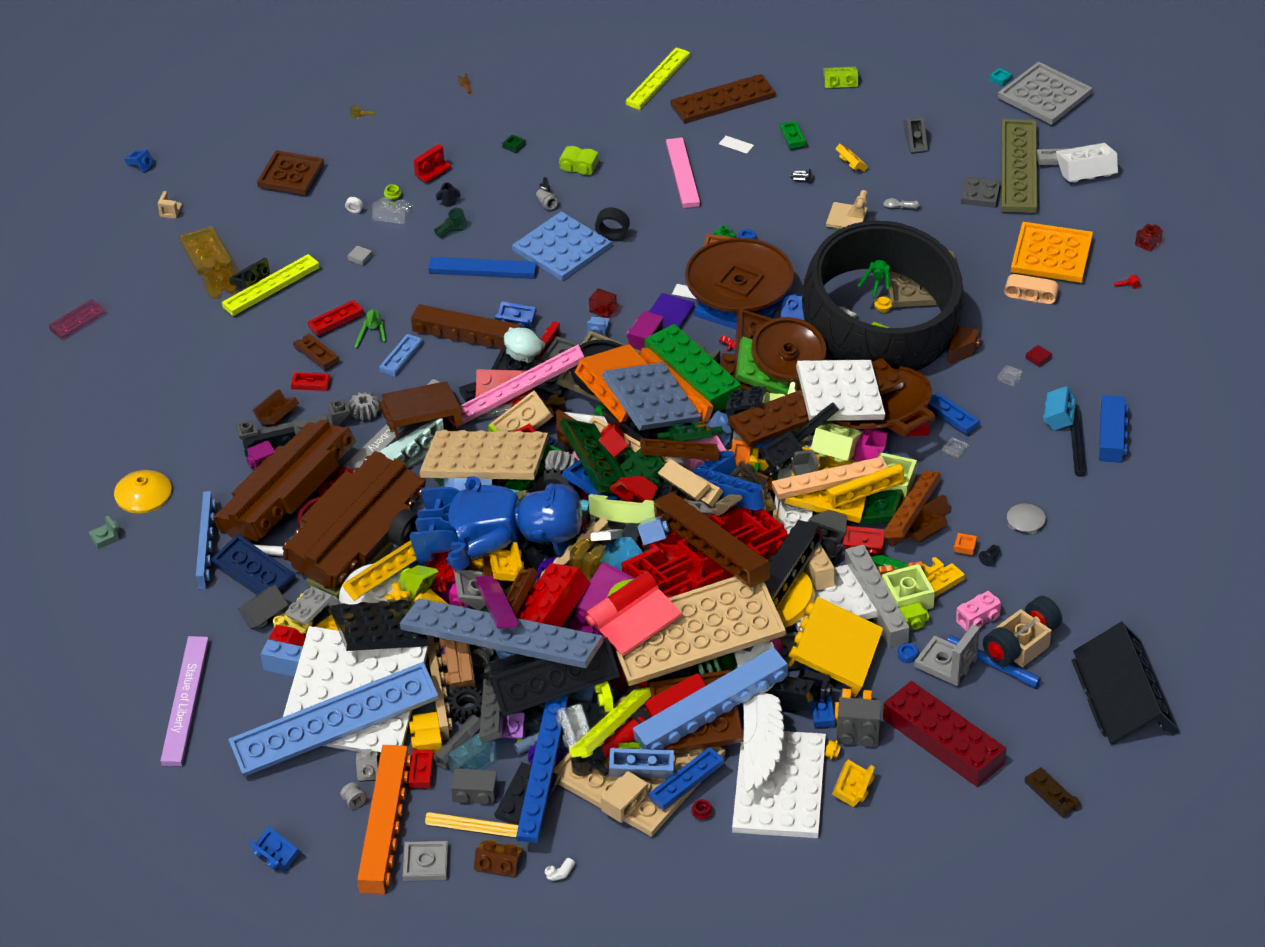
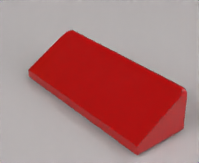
M697 673L645 701L646 711L653 717L706 685Z

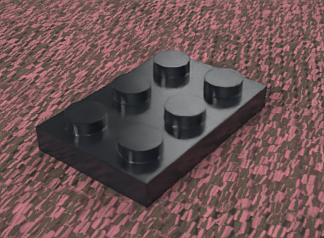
M521 762L494 814L496 819L519 825L532 765ZM553 773L547 804L561 779L559 774Z

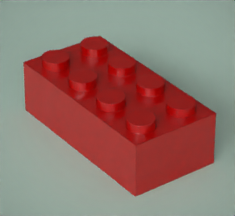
M550 563L521 605L516 618L561 627L590 585V581L579 567Z

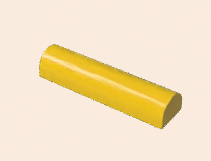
M898 463L826 490L828 500L832 508H836L905 482L903 468Z

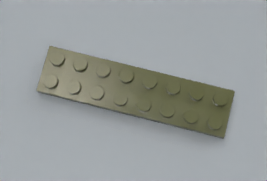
M1002 119L1001 212L1036 213V120Z

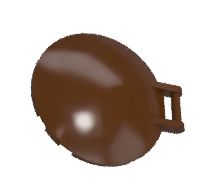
M900 366L899 369L893 370L902 378L904 386L881 396L885 411L884 420H833L830 422L854 429L887 427L901 436H906L911 430L926 422L931 423L935 420L934 413L925 408L932 397L930 381L920 372ZM914 416L919 417L908 424L903 423Z

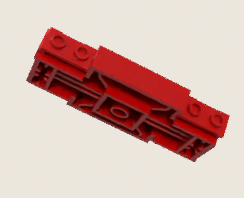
M738 507L722 516L717 517L713 513V515L708 517L767 560L776 555L782 542L789 535L784 529V524L779 523L763 509L750 510ZM676 532L668 534V537L650 543L649 550L621 563L622 572L634 578L648 571L655 579L658 588L667 598L735 577Z

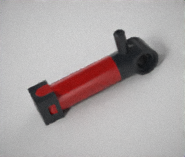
M641 709L631 715V721L617 728L613 735L607 737L604 740V744L594 749L591 756L581 758V756L571 757L572 772L577 776H586L591 773L592 767H595L603 776L608 775L609 769L602 761L610 757V748L624 749L636 742L633 728L648 720L651 716L644 709Z

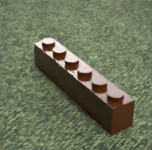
M418 304L411 317L413 332L500 350L502 346L506 347L504 335L509 330V327L521 328L520 324Z

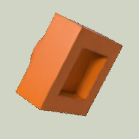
M958 533L954 552L973 555L977 536Z

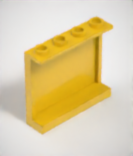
M817 596L814 603L810 602L806 608L805 613L808 616H804L800 624L802 631H798L794 642L797 644L789 652L788 657L791 660L788 666L791 667L796 660L823 674L830 675L831 678L850 686L851 696L855 698L865 681L883 627Z

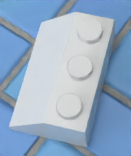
M1106 143L1056 151L1062 176L1069 182H1078L1080 179H1095L1097 176L1108 177L1118 173L1117 152Z

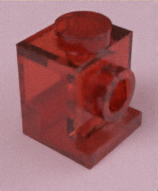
M1147 223L1141 230L1137 231L1135 246L1151 252L1161 242L1163 230L1156 224L1150 225Z

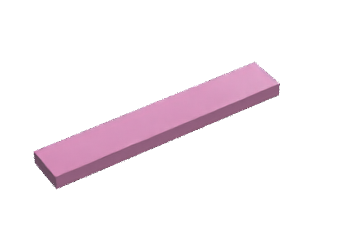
M683 138L666 139V146L682 208L699 207L700 201Z

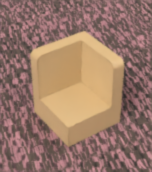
M163 191L157 203L160 217L177 219L182 203L169 200L168 192Z

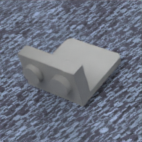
M311 586L303 592V595L296 602L289 606L285 615L292 620L306 625L321 610L331 614V605H338L341 602L337 597Z

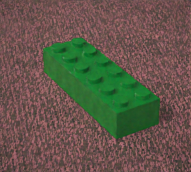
M675 324L644 339L645 348L648 347L714 406L711 416L718 410L722 411L726 408L729 393L741 389V384Z

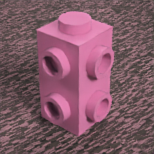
M989 591L979 594L974 599L957 607L956 622L966 632L972 624L981 628L1000 616L1001 602L998 597Z

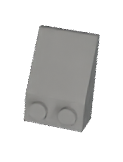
M454 570L458 599L477 610L489 612L476 585V577L482 576V572ZM502 588L505 596H507L509 589Z

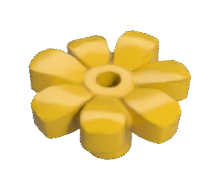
M400 582L392 583L393 591L385 595V600H401V597L408 598L410 590H401Z

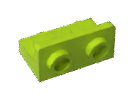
M856 67L823 68L825 88L858 86V70Z

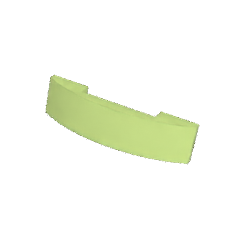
M590 494L588 496L590 514L599 518L603 517L606 520L624 523H641L644 519L655 517L654 502L650 500L636 503L608 500V496Z

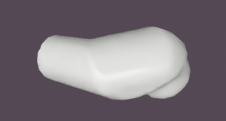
M566 858L560 868L556 869L554 866H548L545 869L546 878L550 881L567 878L575 862L570 858Z

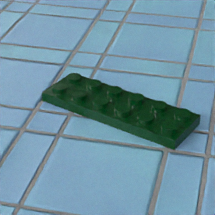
M562 418L560 426L596 491L603 494L610 493L616 495L609 489L620 478H624L625 475L615 458L599 441L601 434L596 425Z

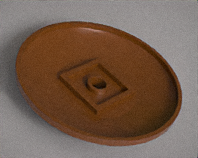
M729 238L712 242L699 249L689 259L685 270L686 284L692 295L709 307L727 312H738L739 308L752 312L777 303L789 292L794 278L792 263L780 249L767 242L750 238Z

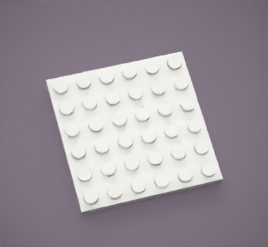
M309 626L283 717L418 663L424 662L425 664L429 648L424 646L346 651L339 631ZM412 710L323 746L356 752L371 749L373 752L381 755L382 745H404Z

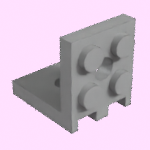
M972 624L957 645L934 635L914 661V667L958 686L961 676H966L969 672L970 664L977 661L980 627ZM944 657V658H946L947 660H946V661H940V660H938V659Z

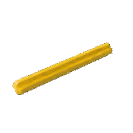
M428 812L425 817L427 825L516 837L518 825L432 812Z

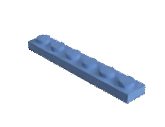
M211 491L203 492L196 567L198 590L206 589L207 581H210V570L208 567H211V555L209 553L213 551L210 538H214V529L211 526L215 524L212 517L215 515L213 511L216 510V499H212Z

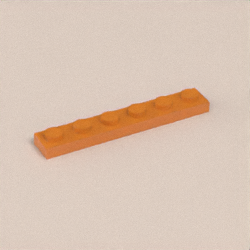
M648 347L642 348L640 356L648 364L664 362ZM664 362L700 413V421H703V423L709 422L714 406Z

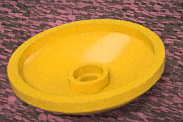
M138 470L126 475L117 483L114 490L117 505L131 513L155 511L165 505L172 494L170 480L164 474L153 470Z

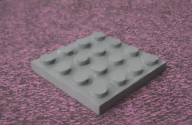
M1038 61L999 91L998 98L1052 125L1092 94L1093 88Z

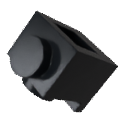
M527 540L521 547V562L537 571L541 562L551 558L549 556L550 550L536 542Z

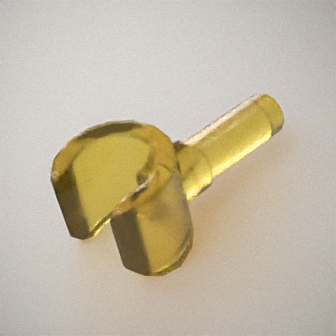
M357 105L350 107V113L354 119L359 118L361 115H374V111L359 110Z

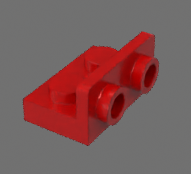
M440 144L413 159L415 176L425 183L451 168V164L444 160V149Z

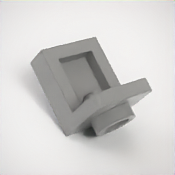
M364 749L356 753V770L359 781L376 779L378 753L373 752L371 749Z

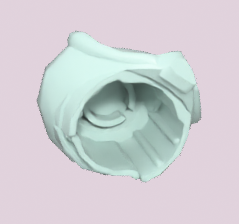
M509 327V330L504 335V344L507 347L506 354H509L518 361L532 362L535 356L539 355L545 347V342L541 341L528 328Z

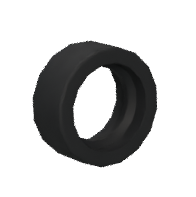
M604 208L597 216L595 230L599 235L610 241H618L626 236L630 219L625 212L618 208ZM603 220L617 221L622 228L611 229L603 223Z
M403 509L394 517L388 532V538L391 543L401 547L410 541L411 532H418L415 524L418 518L417 513L409 509Z

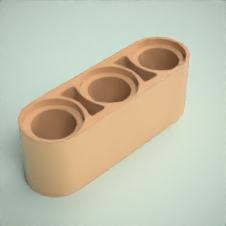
M1012 274L1007 279L1004 293L1010 298L1052 304L1056 300L1059 285L1053 280Z

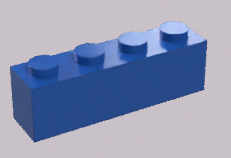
M1102 395L1099 461L1122 463L1123 455H1127V444H1124V442H1127L1128 431H1124V429H1127L1128 418L1125 417L1128 415V405L1125 404V397Z

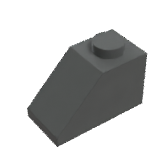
M924 116L905 119L903 121L905 138L910 153L928 151Z
M832 510L814 515L807 521L819 524L823 540H834L837 545L846 533L847 516Z

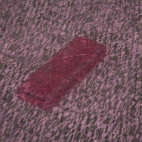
M91 299L49 325L50 331L59 338H63L104 313V309L100 304Z

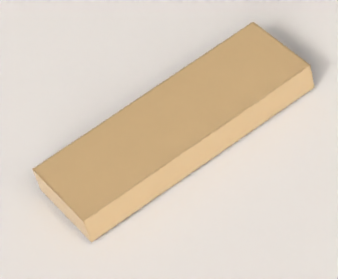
M672 459L658 472L660 477L696 501L710 488L707 482Z

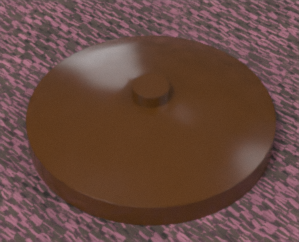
M780 317L767 321L758 328L753 336L751 354L756 366L768 377L782 382H800L796 368L797 361L825 360L826 344L821 333L810 323L798 318Z

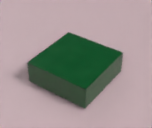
M511 135L502 143V148L517 153L526 145V140Z

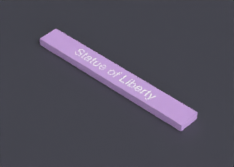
M188 636L160 760L161 766H182L209 644L208 637Z

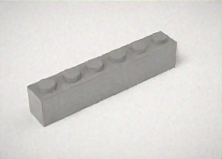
M864 544L845 549V565L849 566L876 608L877 617L873 619L876 625L883 627L881 634L889 649L908 643L909 626Z

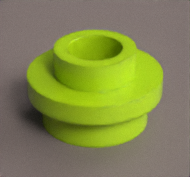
M388 185L384 190V196L387 199L396 200L401 196V190L397 185Z

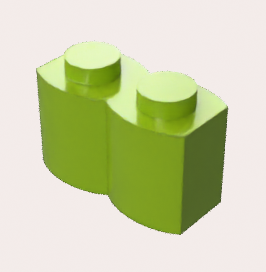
M567 146L559 158L560 169L568 172H578L583 175H591L599 163L598 152L592 149Z

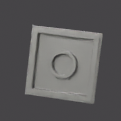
M448 841L405 842L403 881L447 880Z

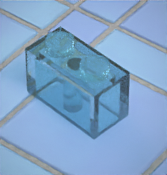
M479 733L447 754L449 770L453 774L455 768L481 770L495 760L493 743L489 741L482 744L479 739Z

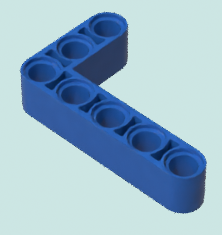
M723 451L719 453L718 461L708 460L691 471L723 490L718 500L723 499L729 494L742 495L743 498L737 506L750 510H759L766 505L761 485L732 476L738 471L733 451Z

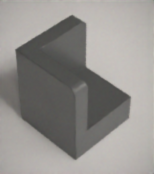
M813 449L794 453L791 465L794 476L818 470L819 462Z

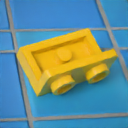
M517 542L512 543L510 551L498 550L489 553L494 579L514 581L519 571L524 570V563L521 562V550L518 549Z
M848 759L843 765L832 795L852 807L859 801L863 802L868 795L867 786H870L875 777L872 774L875 767L870 765L867 769H864Z

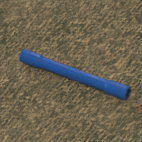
M950 635L947 639L948 642L955 645L961 640L953 635ZM978 649L977 660L1009 674L1035 689L1039 686L1041 677L1011 664L999 666L992 662L984 651Z

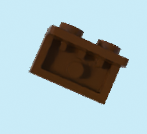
M276 390L257 405L253 412L261 425L272 424L274 426L282 421L281 418L284 415L292 413L294 407L299 402L296 397L285 398L281 390Z
M493 840L482 841L475 850L474 870L515 877L518 862L523 857L524 848L510 843L505 845L498 844Z

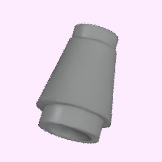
M543 189L537 191L536 197L544 209L553 210L557 207L558 199L555 194Z

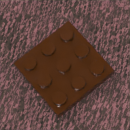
M275 150L257 180V186L306 195L324 165V159Z

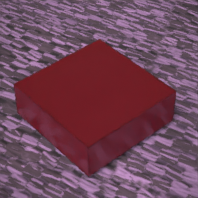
M1037 345L1026 353L1025 358L1040 367L1052 358V353Z

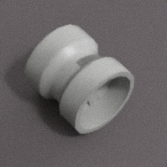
M476 645L475 650L471 653L473 663L477 667L484 668L490 662V657L493 656L496 650Z

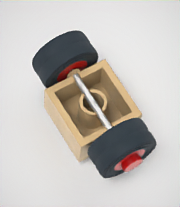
M1046 596L1035 598L1027 604L1024 611L1020 609L983 638V648L986 655L999 666H1007L1014 661L1021 667H1024L1049 648L1051 632L1062 623V614L1059 607Z

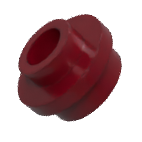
M697 800L692 806V815L696 819L705 820L713 814V807L707 800Z

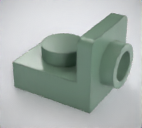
M109 515L105 517L106 525L89 532L91 540L98 549L119 540V526L115 520H111Z

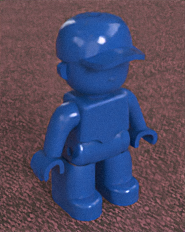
M470 476L467 477L466 483H464L466 490L460 491L452 487L424 488L421 490L425 509L418 511V518L415 521L418 532H411L410 540L419 563L433 562L437 554L450 552L446 559L447 563L454 570H462L468 567L471 562L470 556L472 559L512 545L513 542L518 541L520 532L524 538L531 542H552L557 556L562 557L567 547L571 545V539L580 533L583 523L582 504L578 493L572 487L565 484L550 483L546 486L545 490L529 493L519 502L517 494L509 488L482 485L478 477Z

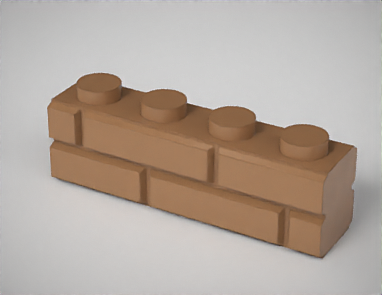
M439 638L441 648H445V654H442L443 666L448 668V672L444 673L446 685H450L452 691H455L456 688L461 690V686H465V689H468V686L475 688L476 683L470 644Z

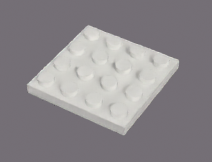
M871 360L797 361L796 368L809 421L832 402L838 406L839 410L827 421L884 420L885 411Z
M848 565L834 568V586L815 590L814 601L818 596L866 620L877 617L876 608ZM804 616L799 621L794 623V626L796 627L797 631H802V628H800V624Z

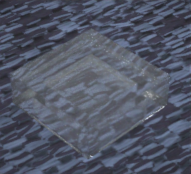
M1006 365L998 374L997 380L1014 387L1023 376V371Z
M951 437L942 448V453L959 460L968 450L969 444Z

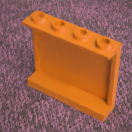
M630 344L581 358L575 373L619 422L622 423L627 421L629 415L603 379L602 374L605 370L648 365V363Z

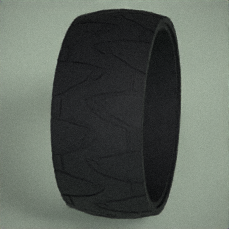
M878 220L854 223L828 236L810 261L802 292L804 321L813 325L821 333L826 344V355L832 360H871L873 362L883 358L892 369H899L902 366L918 371L930 365L943 353L956 332L962 314L964 298L961 272L956 260L948 252V249L924 231L892 221ZM883 260L890 266L889 271L906 276L925 288L935 299L941 312L933 319L912 327H879L853 318L841 310L828 296L824 285L840 274L853 270L869 269L871 262Z

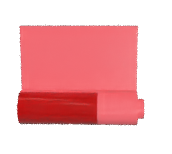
M645 571L586 611L587 616L585 619L591 627L595 626L604 637H608L610 644L624 656L683 614L658 588L653 576L648 571Z

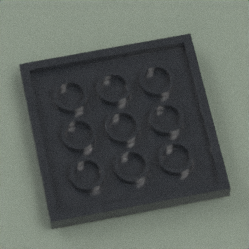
M399 600L397 602L379 601L378 603L360 602L358 604L340 603L338 605H331V614L346 651L428 646L426 635L401 630L400 622L413 606L411 601Z

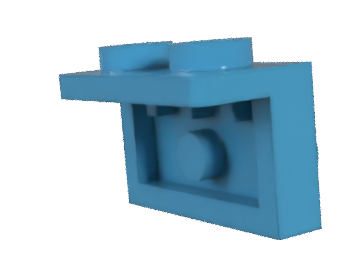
M620 537L614 542V547L600 554V559L596 563L600 566L605 562L622 571V562L643 552L632 537Z

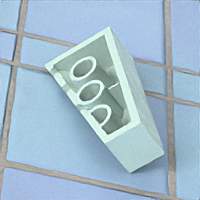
M439 418L428 422L379 452L385 454L391 460L396 458L406 464V468L409 469L425 459L436 431L444 430L443 419Z

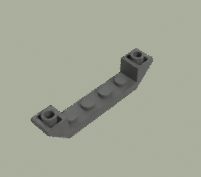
M346 399L327 402L329 413L259 430H257L254 420L235 425L241 440L289 427H294L296 435L307 423L317 424L319 420H328L331 425L339 426L350 414Z

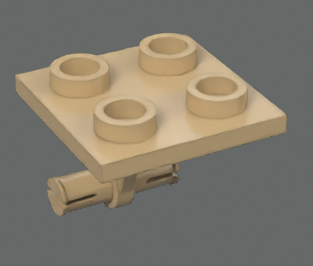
M862 190L853 205L834 202L826 226L841 229L854 223L864 222L868 207H865L868 192Z

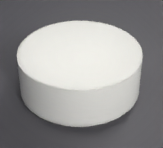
M349 197L345 203V208L351 213H360L363 208V202L356 197Z

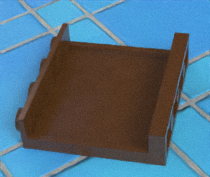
M447 381L381 394L382 401H379L381 412H383L390 432H394L396 438H399L397 429L399 426L451 416L455 426L463 425L461 408Z

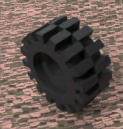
M461 686V690L456 688L455 693L451 692L450 697H448L450 717H453L455 722L459 720V724H463V721H466L472 715L481 718L483 692L481 690L478 691L477 687L472 689V686H468V689H465V686ZM463 703H473V704H474L473 706L468 707V708H464V707H461V706H460V705L463 704Z

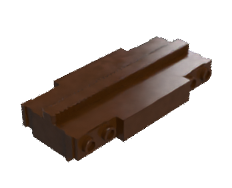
M319 420L317 424L307 423L285 446H278L275 449V453L268 456L232 492L233 498L212 517L220 532H228L232 538L239 534L245 539L258 542L286 513L292 514L339 466L337 461L356 443L350 428L331 425L328 420Z
M374 451L352 473L346 470L301 517L300 527L296 530L294 537L291 540H287L283 545V559L290 561L291 566H293L292 568L320 583L324 588L332 587L335 589L340 583H344L348 574L351 571H355L358 565L362 567L368 565L390 541L388 532L392 520L401 510H411L418 498H422L421 490L425 488L426 479L420 478L416 473L407 469L403 461L396 458L391 460L385 454Z

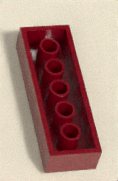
M912 680L883 703L884 721L974 786H980L1005 764V746Z

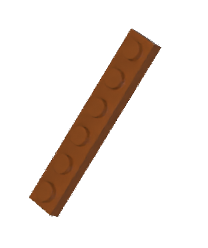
M925 471L921 473L885 528V538L905 536L942 479L940 472Z

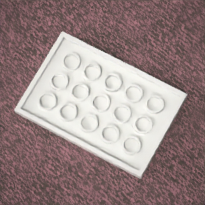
M742 728V734H743V740H744V729ZM783 731L784 739H780L783 751H779L780 761H775L774 772L770 771L767 781L763 778V783L759 788L756 789L754 784L753 789L749 793L745 791L744 744L743 742L741 743L732 833L818 838L826 734Z

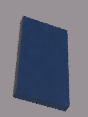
M239 534L211 559L212 564L256 595L273 585H276L281 592L296 578L294 572Z

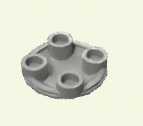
M1017 504L1007 512L1008 527L1010 529L1028 532L1032 535L1038 533L1046 519L1044 512L1033 504Z

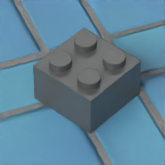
M839 697L837 716L838 744L878 747L881 700Z

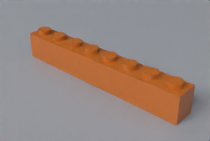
M382 745L357 879L359 893L385 894L386 887L391 884V873H389V870L394 867V855L392 853L397 849V838L395 836L400 832V821L398 819L403 815V804L401 802L406 798V788H404V785L408 784L409 771H407V768L411 765L412 755H408L407 746Z

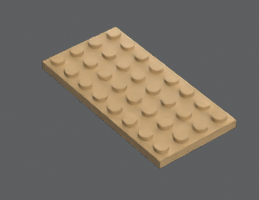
M732 577L668 598L683 615L626 655L622 656L616 649L615 652L628 685L631 686L785 636L786 630L764 582L750 588L738 578Z

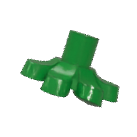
M722 225L720 230L715 229L713 235L736 238L733 230L727 229L726 225Z

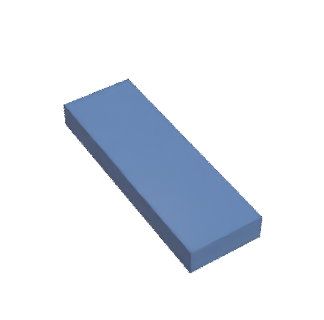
M406 334L379 366V372L396 377L423 345V339Z

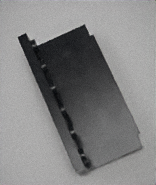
M1122 621L1073 650L1076 659H1072L1073 666L1084 692L1088 695L1087 701L1100 732L1105 737H1108L1111 745L1155 719L1163 731L1167 730L1172 736L1180 732L1141 639Z
M604 636L602 645L587 668L515 654L492 662L490 664L491 671L480 674L481 679L491 681L502 717L620 677L608 637Z

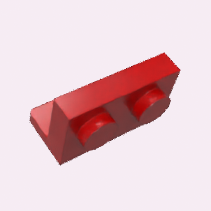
M846 526L843 551L864 544L870 556L882 554L884 530Z

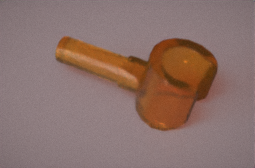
M465 74V77L458 75L459 85L464 86L468 94H471L468 74Z

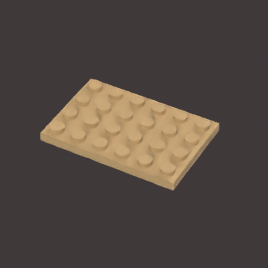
M436 431L421 466L420 478H467L476 476L479 479L534 480L549 440L548 433L539 431Z

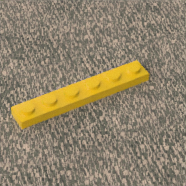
M411 540L342 584V587L353 601L417 561Z

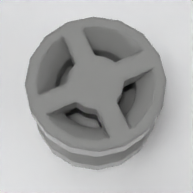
M355 782L345 785L340 792V797L347 801L350 809L361 807L367 799V795L360 790V786Z

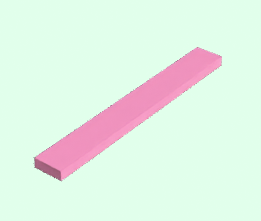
M576 345L462 404L460 408L463 424L578 365L581 358H585L580 346ZM448 416V420L455 426L451 416Z

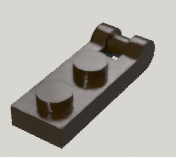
M1042 767L1025 777V783L1061 817H1065L1071 810L1081 807L1079 799L1068 793Z

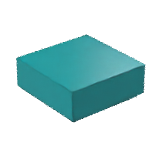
M998 68L989 75V80L1004 86L1012 79L1013 74Z

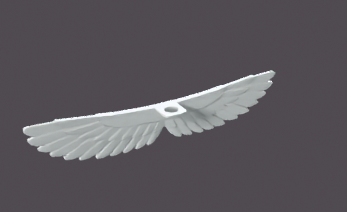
M769 640L754 645L751 652L745 650L734 652L738 667L773 648V642ZM773 685L766 691L754 695L747 702H743L744 786L747 793L753 789L754 784L756 789L759 788L763 783V778L765 781L768 780L770 771L774 772L775 761H780L779 751H783L780 739H784V724L782 722L784 718L781 714L780 700L772 694L765 693Z

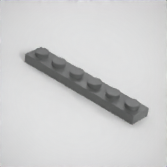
M494 661L485 665L484 673L491 671L490 664ZM484 679L479 732V739L482 744L502 737L503 717L501 716L491 681Z

